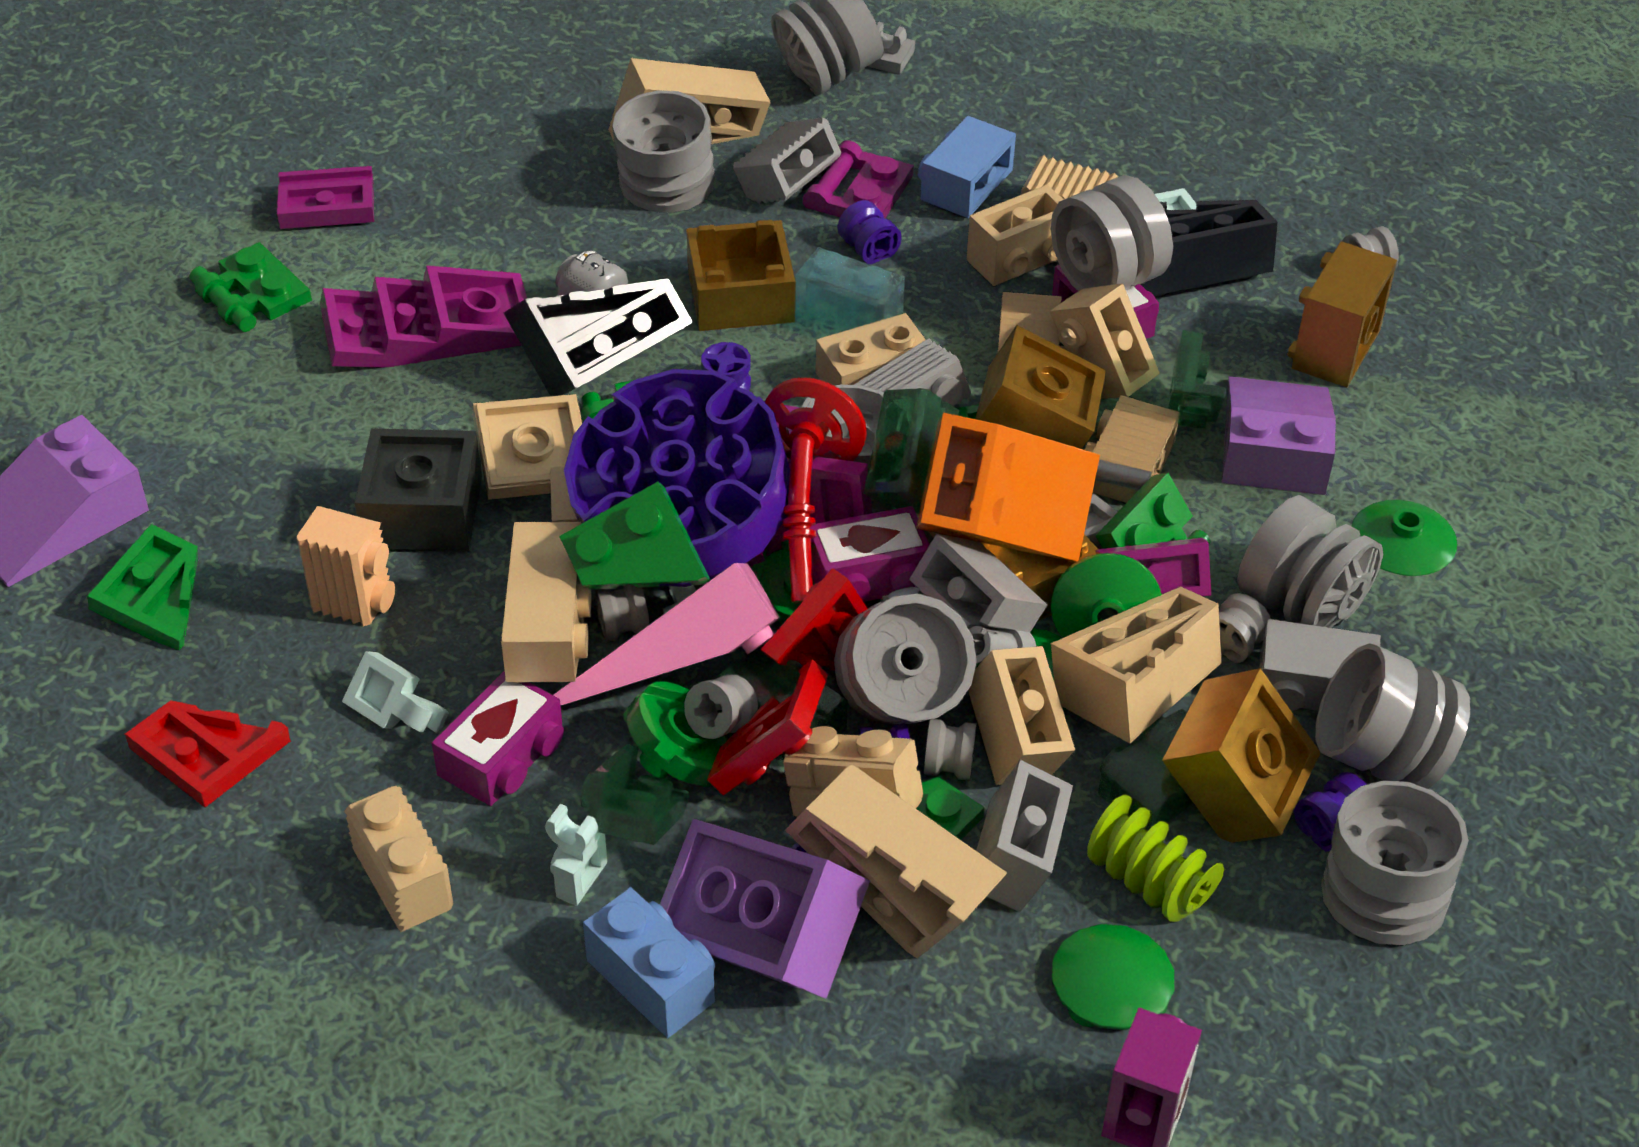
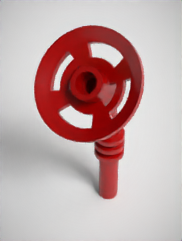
M814 378L786 380L774 387L765 400V403L774 412L776 422L779 423V432L784 441L783 445L788 459H791L787 506H784L783 512L788 516V518L783 519V526L788 528V530L783 532V539L789 540L791 602L796 604L803 602L806 593L813 586L811 539L816 538V531L810 529V527L816 525V519L810 517L811 514L815 513V506L809 504L812 461L815 460L813 455H823L832 451L839 455L832 459L854 461L861 453L867 436L865 419L857 404L841 389L828 382ZM794 397L815 399L813 408L801 407L792 412L785 407L783 402ZM834 409L845 421L850 438H843L842 427L838 419L831 413ZM829 430L831 431L832 437L827 436Z

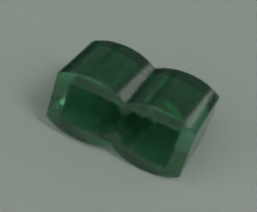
M1183 709L1170 714L1166 718L1161 716L1141 734L1140 740L1126 748L1124 746L1116 747L1105 757L1100 766L1101 778L1098 794L1109 804L1122 795H1129L1132 799L1130 810L1127 813L1129 817L1139 808H1147L1150 811V818L1145 827L1146 830H1149L1159 821L1168 823L1193 804L1192 800L1162 762L1187 714Z

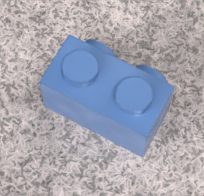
M967 116L954 130L947 132L943 142L932 153L926 154L922 159L918 170V178L921 180L920 200L969 218L1013 171L1016 133Z
M630 887L583 922L587 961L666 1038L672 1036L715 1002V963L711 954L698 940L691 939L688 941L674 928L670 916L657 902H646Z

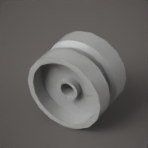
M1128 175L1119 176L1095 186L1093 190L1089 189L1059 201L1052 212L1050 231L1053 249L1062 271L1072 286L1078 291L1082 288L1123 284L1125 290H1128L1130 286L1147 282L1162 275L1171 264L1173 240L1168 218L1153 191L1138 178Z
M917 593L891 597L853 617L839 636L834 656L837 685L849 706L869 721L891 727L893 724L905 723L907 725L935 719L957 706L972 685L977 662L973 636L960 614L939 599ZM901 659L908 660L909 669L902 665Z

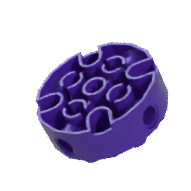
M671 369L633 380L611 394L614 401L602 408L594 419L588 416L574 433L564 474L570 504L578 522L582 524L654 483L659 482L665 487L710 580L734 563L745 564L763 552L783 524V519L787 517L783 512L784 506H787L790 467L774 412L759 396L756 398L752 392L739 387L735 379L719 372ZM668 583V584H659V587H661V586L688 587V586H692V584H690V583Z

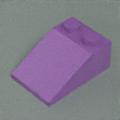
M1229 376L1222 483L1326 495L1335 457L1336 425L1329 388Z
M83 415L35 438L0 475V579L7 587L149 510L138 469Z
M693 818L660 905L670 916L674 928L688 941L695 939L702 943L712 957L827 999L870 880L827 859Z

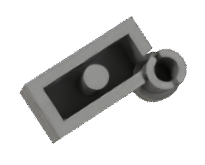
M937 533L909 580L926 596L943 601L960 614L973 636L976 663H981L991 650L1036 647L1035 639L1030 632L1047 604L979 541Z

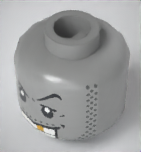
M586 251L579 255H571L562 263L557 272L555 284L558 287V296H562L570 292H590L609 289L613 286L627 285L628 279L626 272L622 268L594 251Z

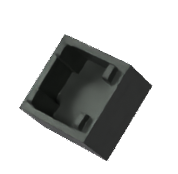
M371 428L355 498L357 516L381 523L379 530H382V543L387 544L389 549L469 551L482 480L477 432Z

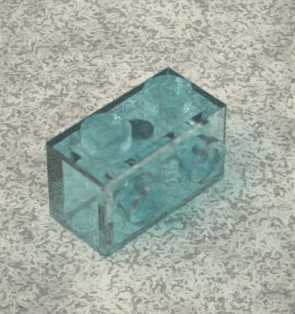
M817 247L795 274V315L843 332L903 314L905 276Z

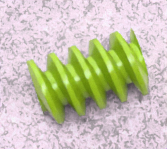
M1122 795L1116 798L1099 818L1091 833L1087 856L1095 865L1103 866L1106 864V871L1109 876L1118 880L1124 878V884L1130 892L1136 894L1143 892V899L1147 905L1154 908L1162 906L1164 917L1171 922H1177L1196 911L1213 894L1223 878V864L1216 863L1204 873L1201 870L1206 859V852L1204 850L1197 849L1187 858H1184L1182 855L1188 843L1187 838L1183 835H1178L1168 844H1165L1164 840L1169 830L1168 824L1164 821H1159L1149 830H1146L1145 827L1150 818V811L1142 807L1130 817L1127 816L1132 799L1129 795Z

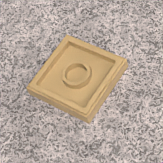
M576 394L473 404V420L475 431L477 432L488 500L551 493L550 467H565L573 435L582 424Z

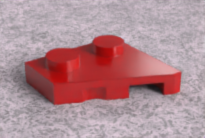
M832 568L820 582L814 584L808 590L803 602L762 647L761 651L779 665H786L788 660H795L804 666L813 659L820 667L826 666L830 670L835 671L834 656L839 636L853 617L868 608L850 580Z
M813 659L799 670L801 675L792 695L781 703L772 696L744 726L739 728L720 747L707 780L722 795H725L741 782H744L746 785L754 783L765 773L773 759L783 752L788 756L796 753L809 740L813 732L810 725L828 674Z
M172 700L125 733L129 749L204 808L291 742L288 727L282 722L271 721L268 728L241 723L237 713L222 710L204 711L196 705Z

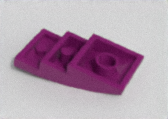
M426 265L423 280L375 277L371 292L323 288L320 308L332 366L394 367L522 346L503 312L522 300L527 299L520 273Z

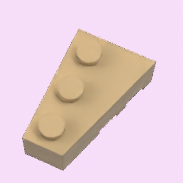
M631 58L609 126V132L614 141L612 126L615 113L625 102L640 94L664 90L678 91L693 96L706 107L711 123L712 144L758 136L770 100L754 71Z
M514 522L501 639L506 682H575L579 658H587L588 628L584 621L585 617H590L591 590L582 585L559 537L580 525L581 522Z
M1180 586L1051 643L1054 684L1061 706L1124 741L1131 743L1221 664L1218 603Z
M851 763L785 830L808 854L827 859L870 880L861 907L905 951L916 958H919L963 923L1007 874L1003 869Z

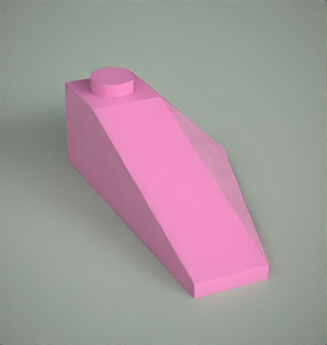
M734 563L576 678L575 682H570L553 696L560 699V705H565L728 654L740 647L748 655L766 643L775 634L770 626L779 620L780 616L747 563Z

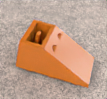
M943 413L937 424L916 529L1077 562L1080 557L1100 455L1003 425Z

